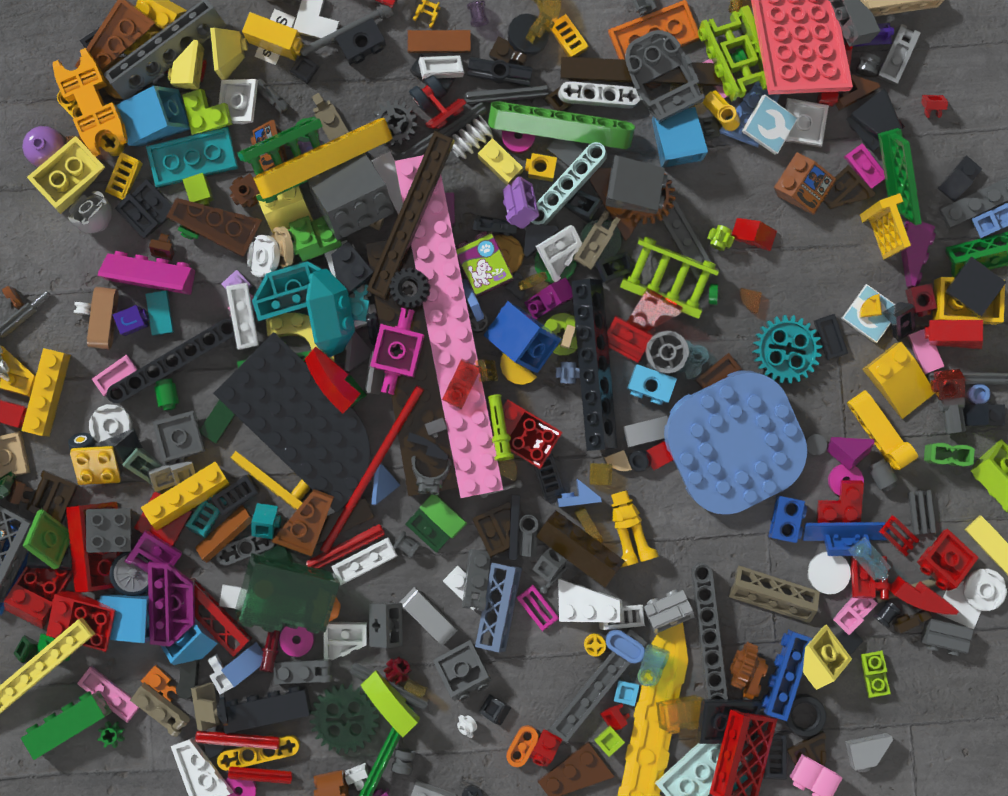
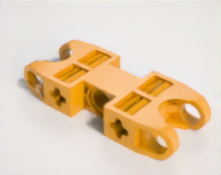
M84 48L80 50L82 57H80L81 62L76 70H66L59 59L53 62V70L63 98L68 102L76 100L82 116L73 119L81 139L96 157L101 155L99 149L101 147L100 141L105 134L110 133L117 136L121 145L128 143L125 124L117 106L113 102L104 105L98 90L108 85L99 65L89 51Z

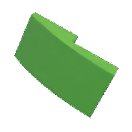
M431 494L419 507L451 538H454L467 524L439 495Z

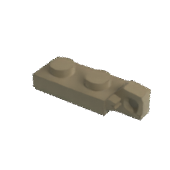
M319 93L312 96L317 106L313 109L314 115L320 119L328 139L331 141L348 133L349 131L334 105L329 100L324 102Z

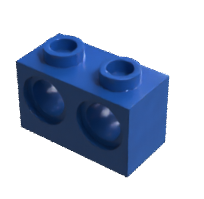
M776 496L768 537L797 543V540L801 539L803 527L800 526L801 520L805 518L807 513V506H804L805 501ZM790 503L795 506V512L792 515H788L786 512V507ZM786 524H789L791 527V533L788 536L782 534V527Z

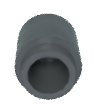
M885 459L869 466L871 469L870 474L879 490L884 489L886 492L897 486L895 482L898 481V478L889 462L886 463Z

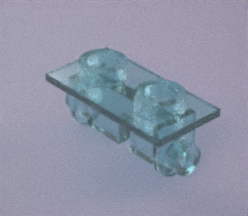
M866 537L848 549L851 555L874 580L881 579L884 581L888 578L889 575L887 573L891 566Z

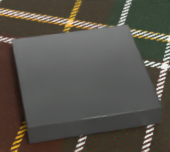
M194 410L152 422L163 463L206 452Z

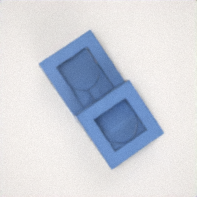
M1008 203L972 219L980 238L1008 226Z
M255 642L221 669L234 687L261 666L263 658L262 648Z

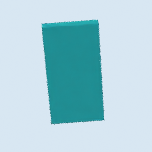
M229 127L146 146L156 188L183 182L182 179L200 173L210 176L239 169Z

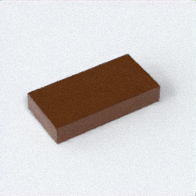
M727 353L695 380L704 389L728 377V374L741 371L742 369L733 357Z

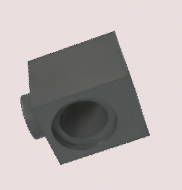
M549 548L542 554L532 570L547 582H550L561 571L568 560L552 548Z

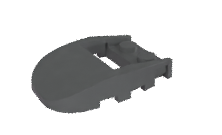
M655 30L635 39L629 44L625 53V61L640 100L659 124L663 120L704 101L705 96L700 93L698 87L699 80L692 67V61L689 55H686L681 49V44L672 34L663 30ZM680 67L688 83L651 101L643 85Z

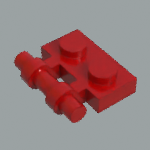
M874 555L850 556L852 598L874 599L876 591H880V599H889L891 584L888 583L890 566L887 564V557L879 556L878 563H874ZM875 572L879 573V582H875Z

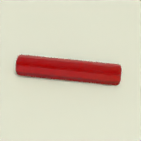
M231 766L229 767L228 778L290 784L292 772Z

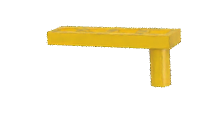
M237 451L230 457L233 462L295 510L302 504L301 500L311 489L301 480L294 490L289 493Z

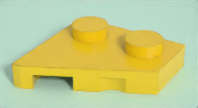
M1 346L3 351L1 356L9 367V372L7 373L10 380L6 381L0 377V389L30 397L36 376Z

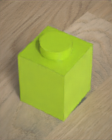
M203 173L182 179L189 201L203 204L204 206L210 205L209 202L214 201L207 177Z

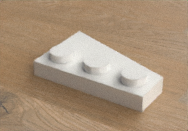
M562 578L558 579L559 622H623L621 599L593 591Z
M193 738L171 746L189 796H227L233 793V790Z

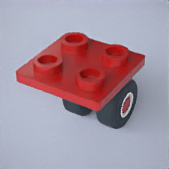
M432 75L424 79L426 86L423 89L415 86L409 93L423 111L431 107V102L439 113L426 122L425 125L427 128L439 129L448 122L446 118L450 115L456 116L464 110L463 105L467 102L464 99H456L444 108L437 99L444 97L446 91L439 80Z

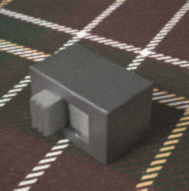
M444 418L425 424L428 435L433 434L434 438L438 437V432L447 429Z

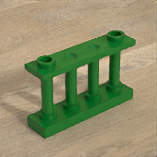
M311 118L237 152L240 161L251 163L255 174L258 175L264 172L259 161L261 159L260 155L265 153L271 155L274 165L277 166L283 163L278 151L280 150L279 147L284 144L290 146L294 157L302 154L297 143L299 137L304 135L308 137L313 149L320 146L321 144L316 133H318L317 129L323 127L319 118ZM307 180L271 197L262 199L261 195H257L256 198L266 203L273 202L278 199V195L307 182Z

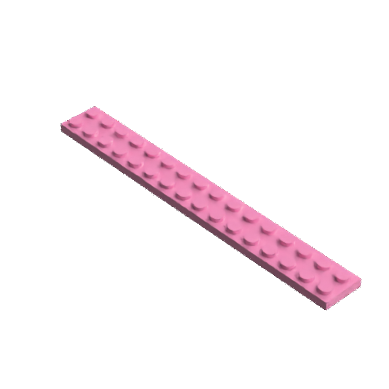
M424 155L395 161L403 203ZM440 175L412 240L411 247L416 269L428 278V283L430 284V295L427 296L426 302H423V308L460 497L464 498L503 490L498 461H495L494 458L496 450L494 443H492L493 435L442 176Z

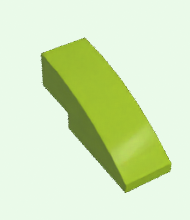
M377 670L361 684V687L375 707L402 737L418 724L420 717L405 703L406 699Z

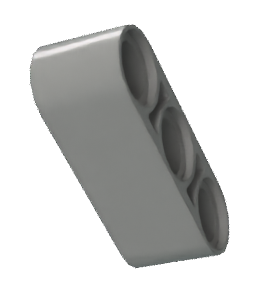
M416 587L400 601L405 610L442 646L458 631Z

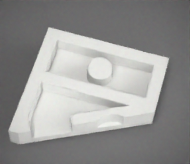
M569 225L535 246L554 282L560 280L561 273L566 266H569L574 254L581 247L582 242L574 226Z
M329 622L324 624V659L334 660L367 645V622Z

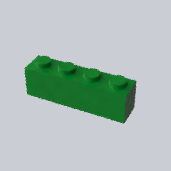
M91 691L79 697V703L74 705L71 702L62 707L61 710L63 712L56 715L54 712L44 718L45 723L39 726L36 723L26 729L27 734L21 737V740L33 760L112 713L100 691L93 694Z

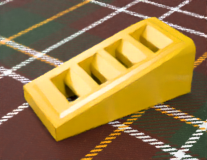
M566 14L548 25L568 57H578L588 50V44ZM564 22L567 24L560 30L555 28ZM570 29V33L566 34L563 37L560 35L566 30ZM574 35L575 39L568 43L565 42V40ZM578 42L579 45L571 50L570 46Z
M121 152L105 192L123 200L129 194L143 163ZM127 162L133 165L132 169L127 166H124L125 163ZM124 170L130 174L125 176L121 174V171ZM118 177L127 181L126 184L118 182ZM114 185L122 188L123 192L121 193L113 189Z

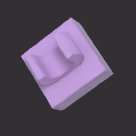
M238 270L221 283L225 289L226 286L246 282L248 283V289L252 287Z

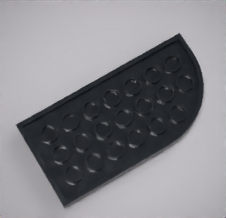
M273 332L213 394L312 490L315 489L334 496L330 507L337 513L349 501L369 467L370 443L367 431L362 420L351 407L342 414L329 401L316 384L307 364Z

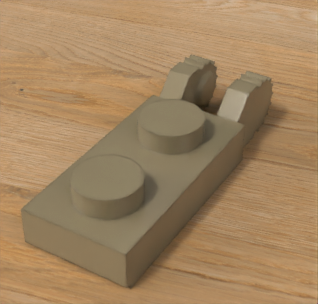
M606 210L599 221L594 224L573 258L574 261L589 270H592L621 220L616 217L612 221L609 230L605 229L601 225L609 216V212Z

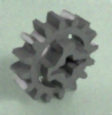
M395 100L394 105L387 101L386 107L380 104L381 111H374L377 119L383 118L388 113L386 122L390 132L395 135L390 140L392 147L395 146V142H399L400 146H403V140L410 142L409 135L415 136V131L412 128H418L417 123L413 122L417 117L416 115H411L413 112L412 107L406 109V103L403 102L400 106L398 100ZM395 110L401 111V112H403L404 114H403V115H399L398 113L395 112ZM392 120H396L397 127H393ZM408 126L407 130L402 134L403 128Z

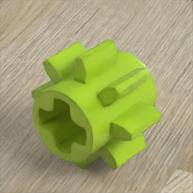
M718 225L716 229L712 228L707 239L711 240V247L724 251L726 247L730 248L735 237L731 236V229Z

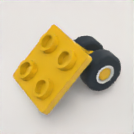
M78 433L68 440L70 455L79 485L119 483L121 481L113 446L94 447V438L89 433Z

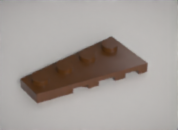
M179 198L175 199L166 216L167 219L241 257H244L262 222V219L204 206L203 204Z

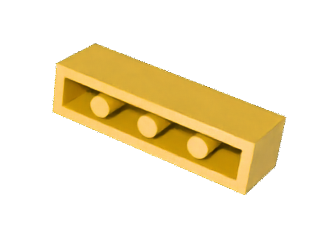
M43 348L22 431L50 437L71 355Z
M213 462L148 502L141 509L150 524L157 531L224 490L230 484L217 463Z

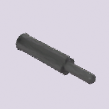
M45 291L32 303L27 302L0 325V337L4 339L37 311L35 308L50 296V293Z

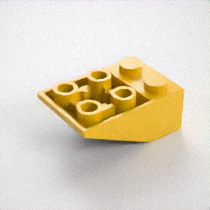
M137 0L136 7L157 23L124 53L127 55L131 54L187 12V10L169 0Z

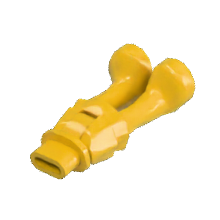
M628 491L612 494V521L615 522V529H617L622 545L623 555L621 558L625 560L621 567L638 563L627 529L630 527L633 531L640 562L659 557L657 550L650 548L646 542L641 525L642 519L639 517L640 512L632 503L633 499L629 498Z

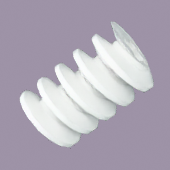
M480 115V121L473 119L474 127L467 124V132L463 129L459 130L460 137L453 134L452 137L455 142L451 150L457 157L461 156L467 159L465 152L468 151L473 154L472 146L480 149L479 141L486 144V136L491 139L494 138L492 130Z

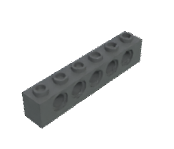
M202 0L106 71L104 76L125 101L129 97L134 96L145 85L150 84L161 73L167 71L193 40H198L202 45L204 41L211 37L210 28L222 29L226 24L208 0Z

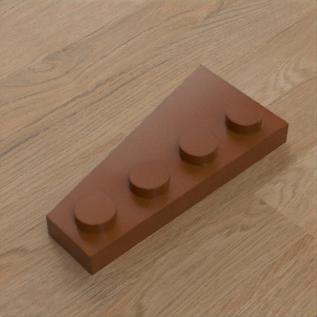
M117 0L86 49L103 72L157 22L128 0ZM80 59L78 60V62H77L76 65H75L77 68H78L79 65H80V62H81Z

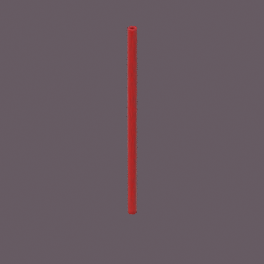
M416 385L320 548L324 553H328L424 391L422 387Z

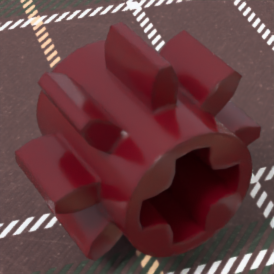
M398 656L396 659L391 658L386 663L388 667L383 671L388 681L395 682V685H398L400 682L404 683L409 679L407 674L412 670L408 661Z

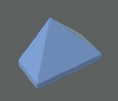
M382 462L374 474L371 503L374 505L381 502L400 486Z

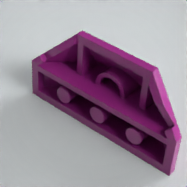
M148 562L150 644L171 646L195 624L194 582L170 563Z

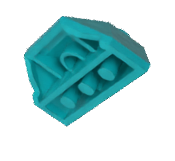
M306 261L266 273L252 299L258 321L307 307L306 296L310 282L309 274L322 269Z
M322 269L309 274L310 282L307 289L306 304L314 343L325 355L332 357L344 351L355 332L346 287L328 269Z

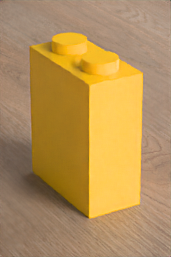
M249 12L242 30L248 43L296 61L297 56L301 55L300 50L304 47L298 30Z

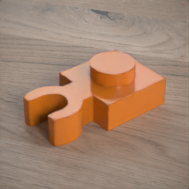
M157 664L141 680L142 683L145 682L158 693L162 692L163 697L170 702L173 699L169 696V691H174L177 694L176 686L169 684L172 678Z

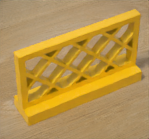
M900 193L879 200L860 214L862 223L870 221L883 260L911 246L897 205L903 202Z

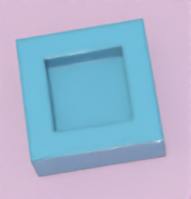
M618 679L613 701L635 706L639 684Z

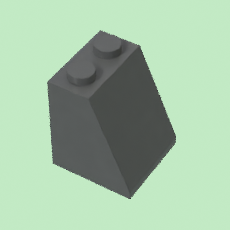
M615 155L605 206L656 214L658 208L662 209L664 196H661L662 187L666 188L668 175L664 174L665 168Z

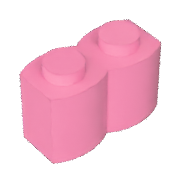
M803 754L790 775V778L794 780V786L803 791L805 788L813 791L812 796H833L843 779L839 774Z

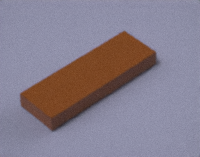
M408 30V53H471V31Z
M241 505L195 547L204 562L208 563L251 524L253 517L246 507Z

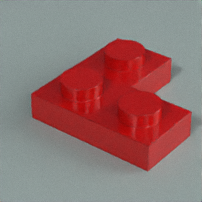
M841 480L839 500H818L817 522H861L863 481Z

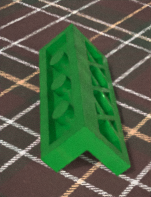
M1008 232L946 247L945 252L952 262V276L956 277L970 257L976 259L989 270L1008 266ZM995 242H1005L1006 245L999 246ZM980 246V247H984V248H986V249H985V250H982V251H979V250H975L974 248ZM960 251L966 254L956 257L954 253Z

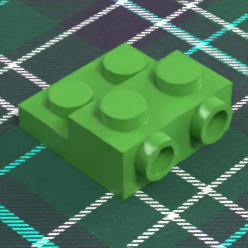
M309 216L289 223L290 229L288 231L292 241H294L293 251L295 255H300L303 262L342 246L341 240H336L323 217L311 221Z

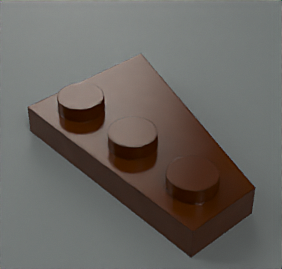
M587 742L541 777L538 783L548 796H562L614 778L615 776L591 744Z

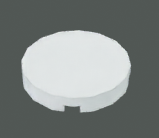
M259 235L249 245L247 263L248 267H251L253 275L264 278L266 273L276 271L280 260V250L278 243L273 237Z
M106 404L95 410L91 416L89 430L94 440L101 442L131 430L133 422L130 414L124 408L118 405Z
M822 552L816 555L808 566V579L811 585L819 592L836 594L842 591L849 583L851 577L850 566L842 556H828L827 552Z
M977 569L966 577L963 584V595L971 607L980 611H990L999 608L1004 602L1007 588L1004 578L998 572L991 569Z

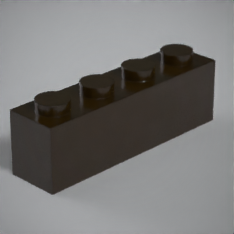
M557 510L549 517L536 536L605 588L625 562V560Z

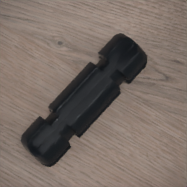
M373 312L366 315L371 344L376 345L380 326L377 314Z

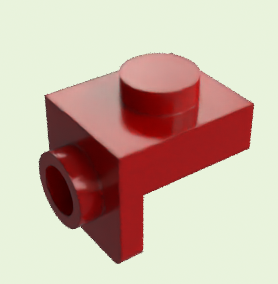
M543 729L529 758L533 759V762L539 766L548 767L553 761L562 739Z

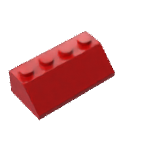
M117 502L66 507L75 593L114 588L110 580V567L115 558L122 554V552L88 553L86 551V510L118 509Z

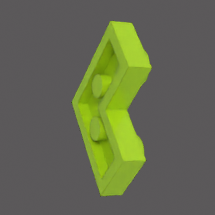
M198 89L182 95L192 135L232 125L228 104L221 103L208 107L205 90Z

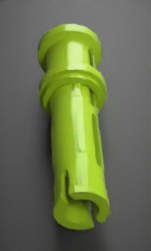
M501 395L488 396L494 431L492 443L495 444V461L513 459L514 455L511 453L509 444L511 437L506 432Z

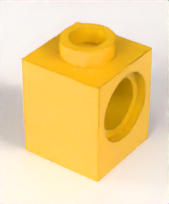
M532 153L531 159H527L525 171L529 172L528 178L553 182L557 157ZM537 163H543L546 166V170L538 172L534 166Z

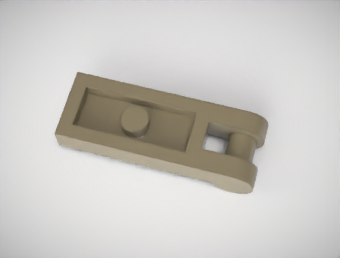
M145 682L130 699L132 703L167 728L168 733L174 737H177L181 733L182 727H185L190 721L187 714Z

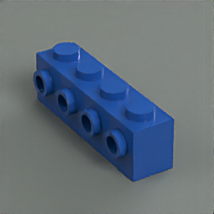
M789 629L787 634H783L781 639L782 651L775 658L774 666H776L774 675L771 674L767 686L770 688L768 694L762 698L761 707H763L762 711L766 715L784 721L788 720L803 673L805 647L813 639L810 636Z

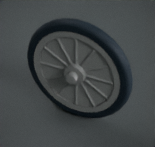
M128 551L117 556L112 562L110 580L114 588L120 593L136 596L148 590V573L133 564L129 565L124 562L130 552ZM140 553L137 554V557L147 563L153 562Z

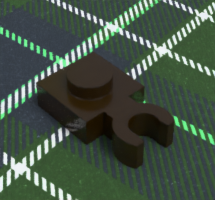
M922 609L914 615H908L907 613L897 617V622L892 623L895 631L901 634L920 625L921 622L931 619L932 615L929 611Z

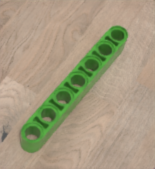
M498 101L491 103L488 125L498 130L588 144L598 142L603 146L620 149L631 147L635 126L626 121Z

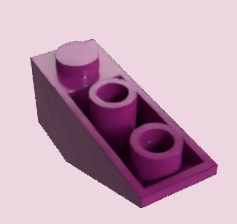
M907 220L904 225L911 246L901 251L907 288H912L920 283L922 264H926L929 257L928 247L932 245L936 233H934L935 226L922 221V224L914 225Z

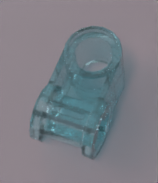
M650 643L647 645L637 675L641 685L652 687L658 684L663 669L667 664L670 651ZM645 673H650L653 676V680L647 681Z

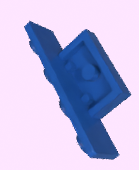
M886 522L805 523L803 541H824L828 556H871L872 548L869 540H887L879 533Z

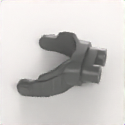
M412 456V470L417 479L416 485L419 486L418 493L426 494L431 492L432 495H439L443 481L449 474L452 460L448 459L447 468L444 473L437 477L429 478L417 471L415 467L416 456Z

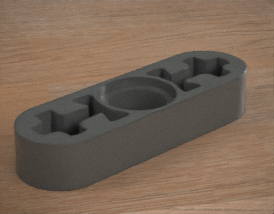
M249 536L226 545L216 554V558L220 564L229 565L271 549L276 543L269 541V546L266 543L258 545L260 550L257 551L256 542L253 540L254 536ZM256 537V541L263 539L260 537ZM245 541L252 545V551L249 554L241 551V544ZM236 545V551L240 558H237V554L229 557L230 561L222 559L221 555L224 554V550L226 549L227 552L234 551L235 548L233 546Z

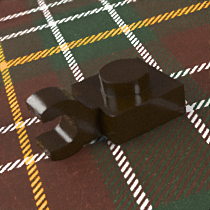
M499 36L489 53V57L496 61L503 60L506 63L513 61L521 66H525L528 60L527 55L516 52L509 41Z

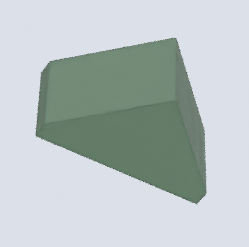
M136 448L122 464L125 468L150 484L148 470L163 466L143 448Z

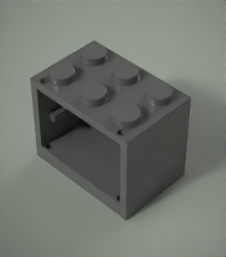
M365 153L307 180L316 207L337 241L394 213L387 186Z

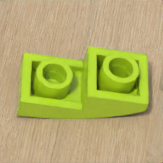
M883 651L861 654L868 698L890 695Z

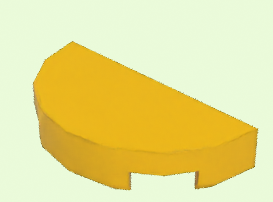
M503 353L500 367L502 374L508 381L524 385L531 383L537 378L530 370L515 363Z

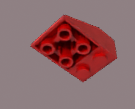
M507 399L503 406L506 432L511 437L509 441L510 450L541 469L562 432ZM492 425V426H491V430H492V435L494 436L493 425Z
M26 566L3 601L5 610L43 629L50 618L54 594L66 590L73 576V568L71 567V570L27 568Z
M63 590L54 594L46 636L57 638L82 617L95 633L82 646L107 652L116 610L84 594Z

